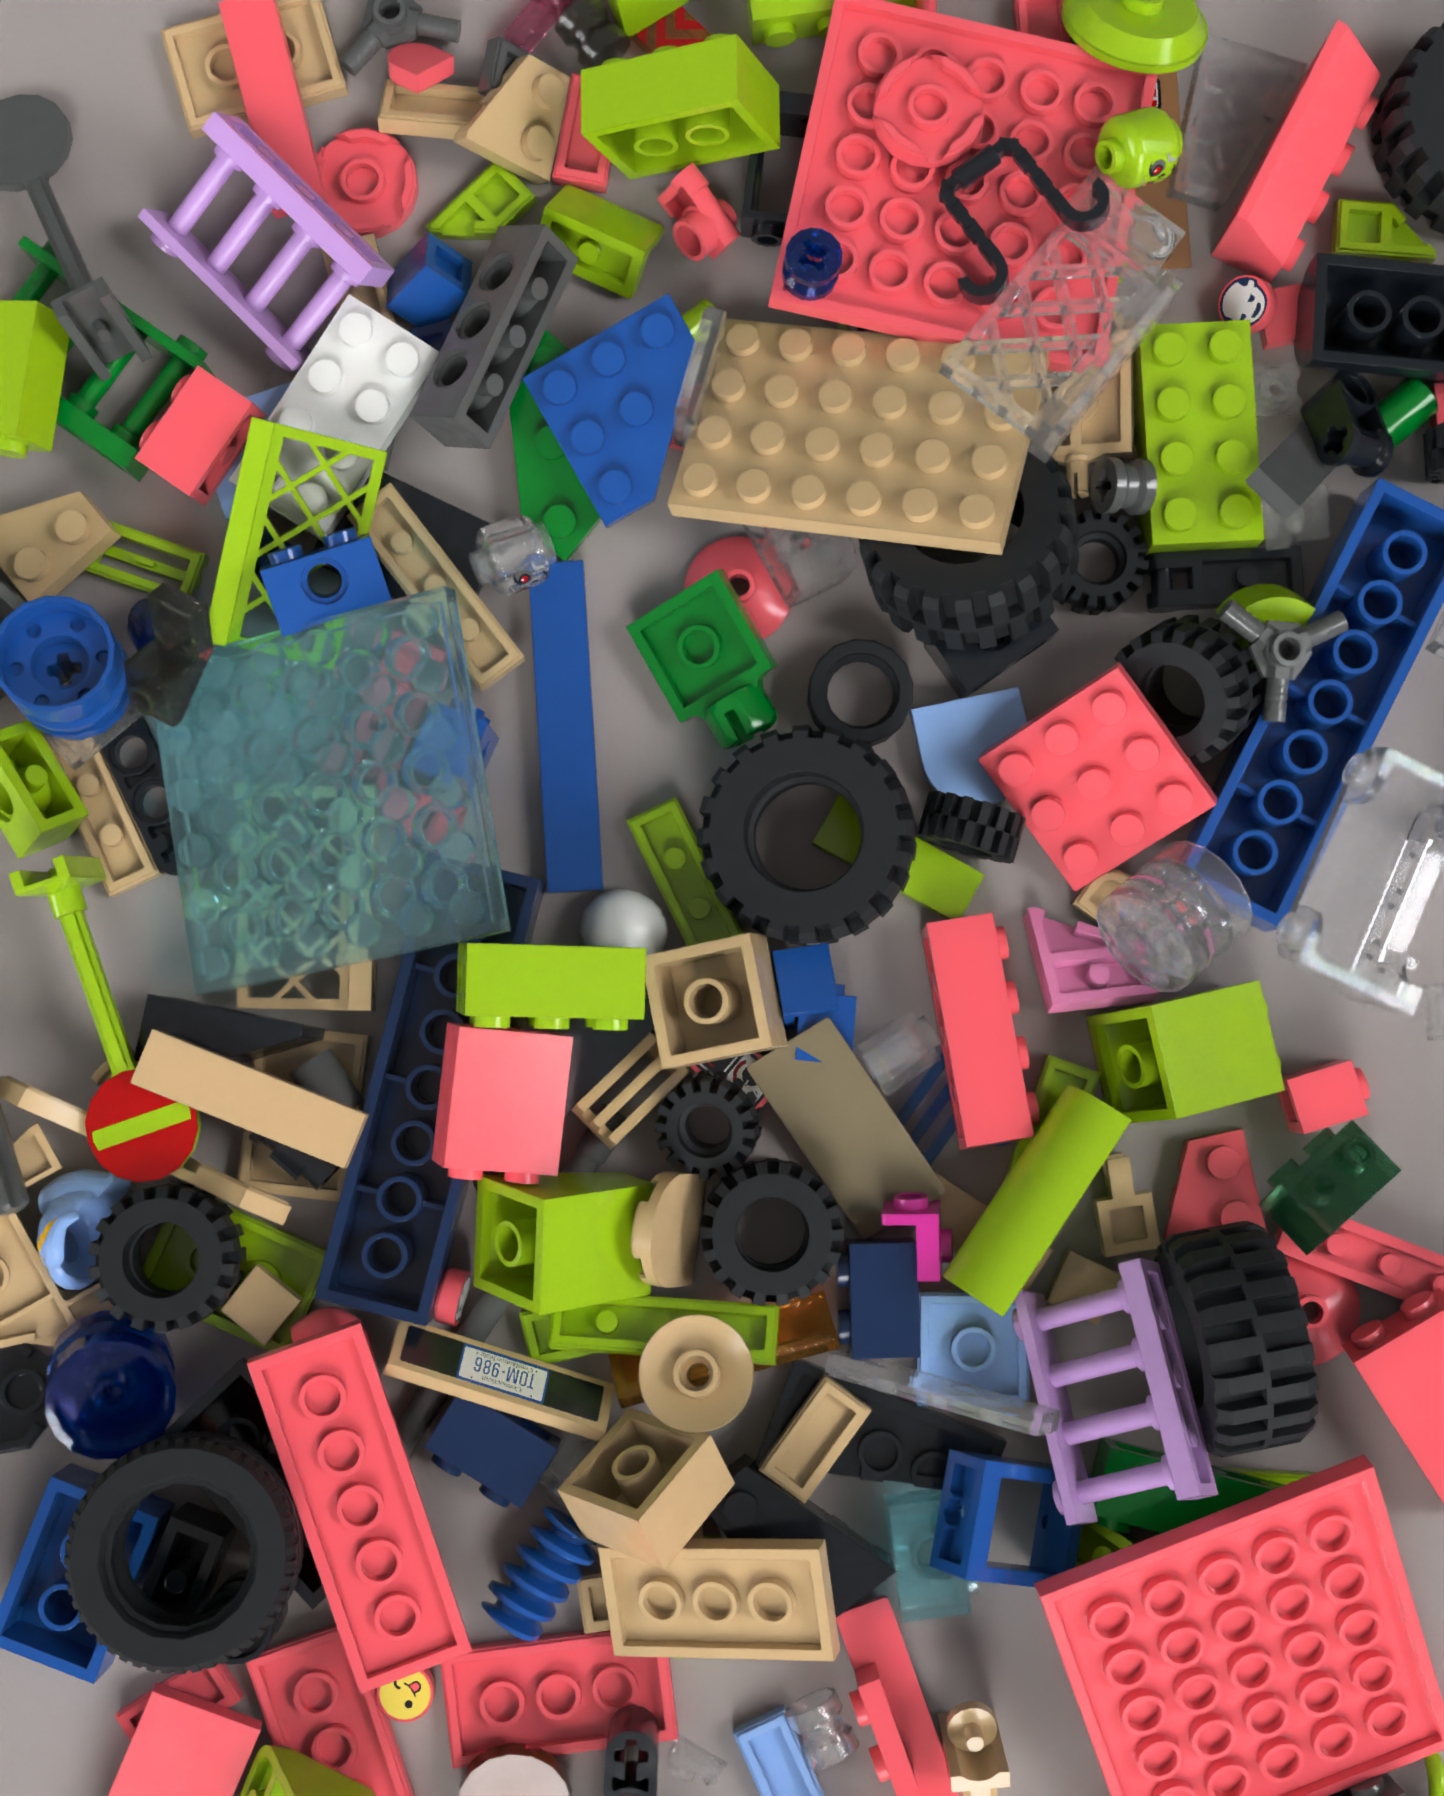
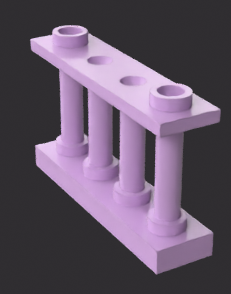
M214 111L201 129L217 144L214 148L216 157L174 214L143 208L137 217L153 232L150 238L158 248L172 257H179L268 346L265 352L275 364L286 371H299L311 353L305 344L351 285L354 287L364 285L382 288L395 270L241 118ZM235 170L239 172L243 170L256 183L253 186L255 195L214 250L210 252L190 230ZM282 208L295 221L291 226L294 233L252 289L249 290L229 270V267L271 211ZM321 247L334 260L331 264L333 272L288 329L267 306L311 248L318 249Z
M1137 1258L1119 1263L1118 1266L1122 1280L1117 1282V1287L1047 1306L1044 1294L1021 1290L1014 1300L1016 1309L1012 1312V1322L1018 1338L1025 1345L1056 1478L1052 1484L1053 1499L1059 1513L1064 1515L1066 1525H1084L1098 1522L1094 1502L1162 1486H1168L1170 1490H1175L1177 1500H1197L1219 1495L1159 1262ZM1121 1310L1131 1314L1136 1337L1132 1338L1130 1345L1060 1363L1053 1328ZM1137 1367L1142 1372H1145L1151 1394L1146 1397L1145 1403L1074 1420L1066 1385ZM1153 1426L1157 1431L1160 1430L1165 1454L1161 1456V1462L1093 1478L1087 1477L1080 1443Z

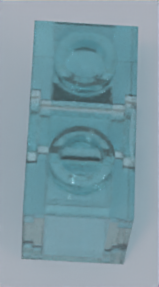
M923 1489L884 1495L892 1559L897 1571L894 1573L898 1607L903 1623L972 1614L969 1595L979 1594L978 1581L961 1579L932 1568L929 1564L923 1563L918 1559L921 1547L925 1543L934 1540L942 1490ZM962 1508V1517L964 1515V1508Z

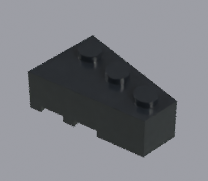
M746 1453L727 1467L735 1484L712 1511L710 1516L727 1538L825 1539L836 1618L897 1572L891 1554L878 1545L875 1546L850 1529L845 1522L833 1514L830 1515L809 1499L805 1504L759 1471L758 1467L755 1466V1460Z

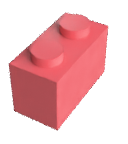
M198 365L191 375L184 376L176 384L171 394L172 404L161 420L154 421L144 431L139 442L140 451L135 459L203 506H206L245 449L251 418L265 419L267 415L254 403Z

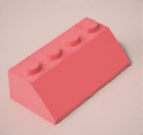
M1339 20L1336 21L1306 70L1211 256L1248 275L1261 278L1269 284L1281 268L1290 272L1306 244V241L1298 238V235L1306 221L1313 225L1316 223L1331 195L1322 190L1329 175L1331 174L1338 178L1354 151L1355 146L1347 143L1353 128L1356 127L1363 130L1379 102V99L1372 96L1371 93L1381 74L1347 24Z

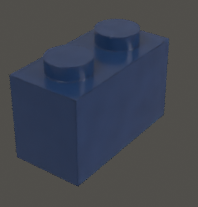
M913 1237L846 1239V1253H841L836 1266L837 1287H847L848 1309L838 1310L839 1344H849V1353L852 1359L921 1358L916 1240Z
M455 1397L424 1448L433 1453L431 1457L432 1462L445 1472L459 1477L463 1472L481 1483L479 1491L492 1502L502 1507H508L511 1502L521 1509L558 1450L561 1439L534 1421Z

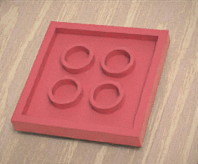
M1120 662L983 751L978 758L979 763L1013 809L1026 818L1025 825L1074 892L1217 804V796L1189 757L1186 756L1176 739Z

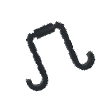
M999 137L997 143L986 145L952 170V176L948 179H942L939 202L945 205L948 213L962 227V231L973 245L977 246L980 254L996 273L995 279L991 283L981 286L974 284L969 276L957 279L963 297L970 303L979 306L990 305L999 301L1008 289L1009 271L1001 252L990 238L986 237L985 232L976 220L971 218L968 210L958 197H955V193L959 189L965 190L1001 164V159L1004 156L1013 157V161L1024 175L1029 177L1032 185L1041 196H1044L1047 204L1063 224L1077 232H1090L1099 228L1107 220L1110 212V194L1106 183L1097 177L1092 185V197L1097 200V204L1088 211L1081 212L1075 210L1061 192L1053 186V182L1042 168L1037 166L1036 161L1026 148L1022 147L1019 139L1015 137Z

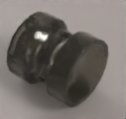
M600 0L575 1L562 13L555 24V31L565 45L574 47L577 50V60L584 69L602 65L607 59L622 58L630 47L631 40L620 25L610 23L607 19L608 10Z

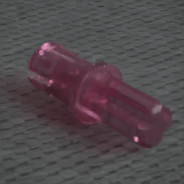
M530 0L506 29L504 39L531 53L556 22L562 24L567 19L565 11L574 0Z

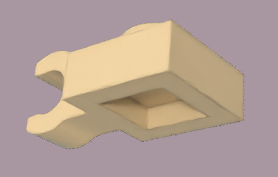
M1122 1152L1109 1154L1101 1166L1109 1196L1092 1199L1102 1254L1105 1257L1157 1249L1161 1243L1152 1192L1147 1189L1134 1191L1129 1156H1123Z

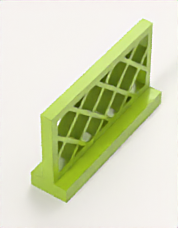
M257 417L251 418L205 629L204 642L225 647L226 645L235 646L338 671L350 616L338 619L336 624L334 621L327 623L334 634L329 656L305 650L296 634L288 635L295 647L275 643L283 638L281 631L265 640L241 635L246 612L266 601L274 613L266 588L255 572L258 557L277 546L279 549L286 548L285 541L311 525L324 544L322 537L326 536L318 521L347 505L358 523L357 535L369 533L387 451ZM284 437L308 443L321 464L292 481L279 461ZM317 446L340 451V453L326 461ZM350 454L373 460L368 484L347 495L330 468L331 465ZM278 470L286 485L272 493ZM325 470L342 499L314 516L296 486ZM288 491H291L308 520L279 536L267 517L269 504ZM366 493L360 516L352 501ZM264 526H266L274 540L260 548ZM318 564L314 566L310 570L309 574H311L312 572L316 571L317 569L321 568L326 564ZM253 581L262 595L248 603Z

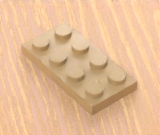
M691 1538L665 1570L604 1545L598 1547L614 1656L835 1661L840 1652L825 1539Z

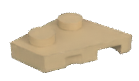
M530 54L516 58L503 74L501 85L488 92L479 103L481 110L468 125L458 129L453 142L536 185L550 182L571 77Z
M77 491L0 515V567L28 602L44 596H56L112 546L121 535L92 499L81 491Z

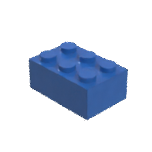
M70 1463L50 1477L0 1603V1648L94 1684L113 1664L116 1654L112 1655L106 1651L107 1647L104 1644L100 1646L96 1641L97 1637L94 1634L90 1635L86 1630L88 1626L85 1622L81 1623L78 1617L80 1613L78 1609H74L71 1603L73 1601L72 1595L68 1594L67 1587L69 1582L66 1581L64 1573L67 1571V1566L64 1565V1556L67 1555L65 1542L69 1539L67 1532L69 1526L72 1525L74 1511L79 1509L78 1503L85 1496L89 1486L95 1483L96 1478L100 1474ZM153 1494L142 1500L128 1527L125 1552L132 1578L141 1589L175 1506L174 1502Z

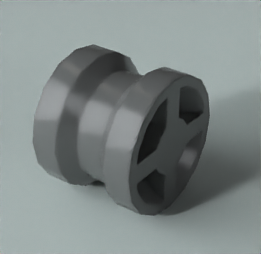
M1104 457L1096 463L1090 482V496L1092 505L1097 512L1113 514L1119 509H1124L1130 515H1143L1151 509L1157 491V475L1151 461L1135 458L1128 463H1123L1116 457Z

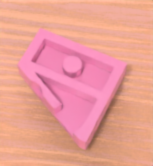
M1037 907L1027 908L1023 916V922L1047 1014L1154 1002L1159 995V988L1145 942L1121 934L1109 935L1099 927L1078 921L1075 927L1045 918L1046 910Z

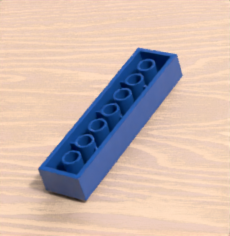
M1380 477L1359 494L1307 598V601L1316 610L1305 626L1338 610L1345 616L1348 622V630L1313 647V654L1296 679L1293 681L1289 680L1285 723L1262 721L1266 686L1264 684L1261 690L1263 691L1261 703L1253 709L1257 713L1254 721L1236 739L1212 787V791L1217 796L1216 806L1197 817L1165 881L1263 932L1282 928L1444 603V510Z

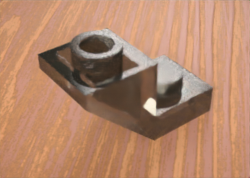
M163 582L148 594L155 639L124 661L123 664L131 706L135 707L140 713L152 716L174 728L182 722L214 648L208 604Z

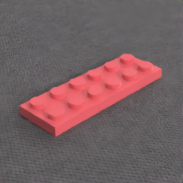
M361 1319L249 1358L247 1366L359 1693L363 1694L472 1652L471 1642Z

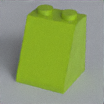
M1260 980L1218 987L1086 1017L1098 1071L1101 1073L1100 1079L1106 1104L1132 1120L1130 1123L1180 1119L1285 1091L1281 1074V1062L1276 1052L1268 1018V1006L1263 997Z
M623 1172L558 1173V1176L539 1175L538 1184L508 1182L504 1180L505 1173L483 1174L482 1180H477L474 1287L537 1315L650 1295L651 1285L642 1282L638 1275L643 1270L641 1259L634 1258L631 1251L632 1226L636 1208L639 1202L649 1201L656 1187L650 1181Z

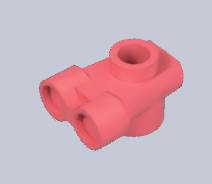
M691 163L670 182L671 185L661 193L657 201L672 219L676 218L678 220L673 226V237L679 250L693 261H700L707 255L714 260L724 253L741 235L736 228L737 216L728 202L715 198L708 188L709 182L696 165Z

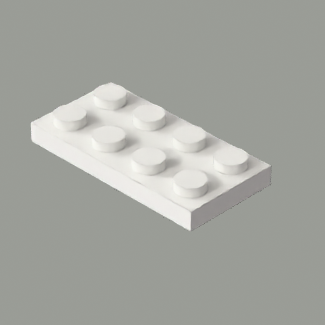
M348 294L267 420L386 451L412 411L439 351ZM284 437L279 461L292 481L321 464L308 443ZM317 446L326 461L340 453V451ZM350 454L331 465L330 468L347 495L363 487L370 476L373 460ZM242 460L229 478V481L236 487ZM278 470L272 493L286 485ZM325 470L296 486L314 516L342 499ZM288 491L269 504L270 509L297 526L308 520L291 491ZM347 505L318 521L326 535L334 532L348 510ZM312 525L305 529L306 532L322 541Z

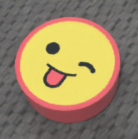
M428 1668L378 1687L377 1701L379 1707L386 1716L394 1721L412 1722L419 1719L428 1711L436 1692L435 1678Z

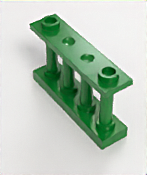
M23 236L18 245L36 264V267L11 300L40 301L55 279L69 287L50 242L47 241L41 248L29 238ZM120 303L143 339L170 359L121 426L115 423L111 430L105 428L94 420L99 413L95 408L134 356L135 351L107 364L112 375L111 378L102 382L96 372L93 371L77 394L70 392L66 399L60 396L56 424L140 482L149 468L135 459L140 449L139 439L169 400L176 384L188 372L193 373L198 365L213 376L215 375L204 362L208 354L196 343L182 334L179 335L176 341ZM69 338L67 354L75 345L71 338Z

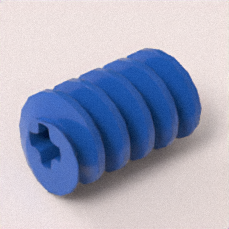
M547 1505L542 1509V1512L551 1523L549 1529L535 1524L529 1527V1532L538 1544L535 1548L520 1542L516 1545L515 1550L523 1559V1565L519 1566L505 1561L501 1568L511 1580L510 1583L506 1585L496 1580H491L488 1588L494 1594L497 1601L494 1604L483 1601L481 1605L487 1614L500 1626L516 1637L527 1641L538 1640L541 1636L543 1629L540 1621H552L556 1614L554 1603H563L567 1600L570 1592L566 1583L573 1585L580 1582L583 1572L579 1564L585 1566L592 1565L597 1556L592 1546L597 1543L583 1537L574 1519L562 1511Z

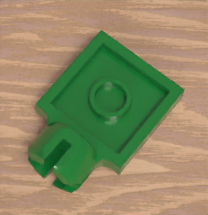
M723 569L713 571L626 626L680 723L686 722L695 716L702 718L706 721L719 746L723 749H730L750 741L760 731L765 732L778 720V713L763 688V678L778 665Z

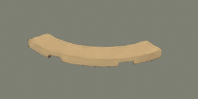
M11 1076L1 1077L0 1098L87 1137L85 1119L88 1111ZM192 1157L187 1160L182 1168L170 1174L239 1208L282 1226L292 1208L288 1206V1202L242 1180L240 1181L218 1171V1169Z

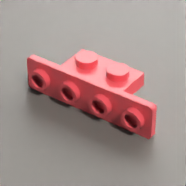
M881 1595L851 1606L839 1615L836 1621L857 1682L858 1689L849 1692L855 1715L860 1727L871 1724L878 1743L868 1749L880 1783L891 1780L896 1796H959L958 1792L951 1791L944 1752L889 1598L886 1595Z

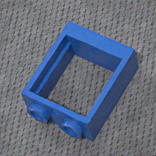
M949 1449L929 1566L964 1580L1035 1587L1034 1583L1074 1568L1077 1563L1082 1525H1066L1064 1515H1061L1056 1508L1052 1494V1484L1056 1480L1053 1465L1050 1463ZM1001 1478L1043 1483L1029 1566L987 1561ZM962 1508H964V1515H963V1517H962V1514H961V1513H962Z

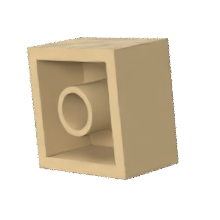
M749 932L646 955V987L662 1069L684 1068L788 1046L766 935Z
M628 1408L557 1491L584 1538L665 1570L734 1486L735 1482L710 1434L681 1432L665 1425L653 1415Z

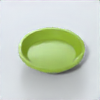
M1063 0L1061 7L1063 25L1078 46L1098 60L1127 71L1163 74L1184 69L1201 56L1208 40L1207 22L1201 10L1197 7L1195 0Z

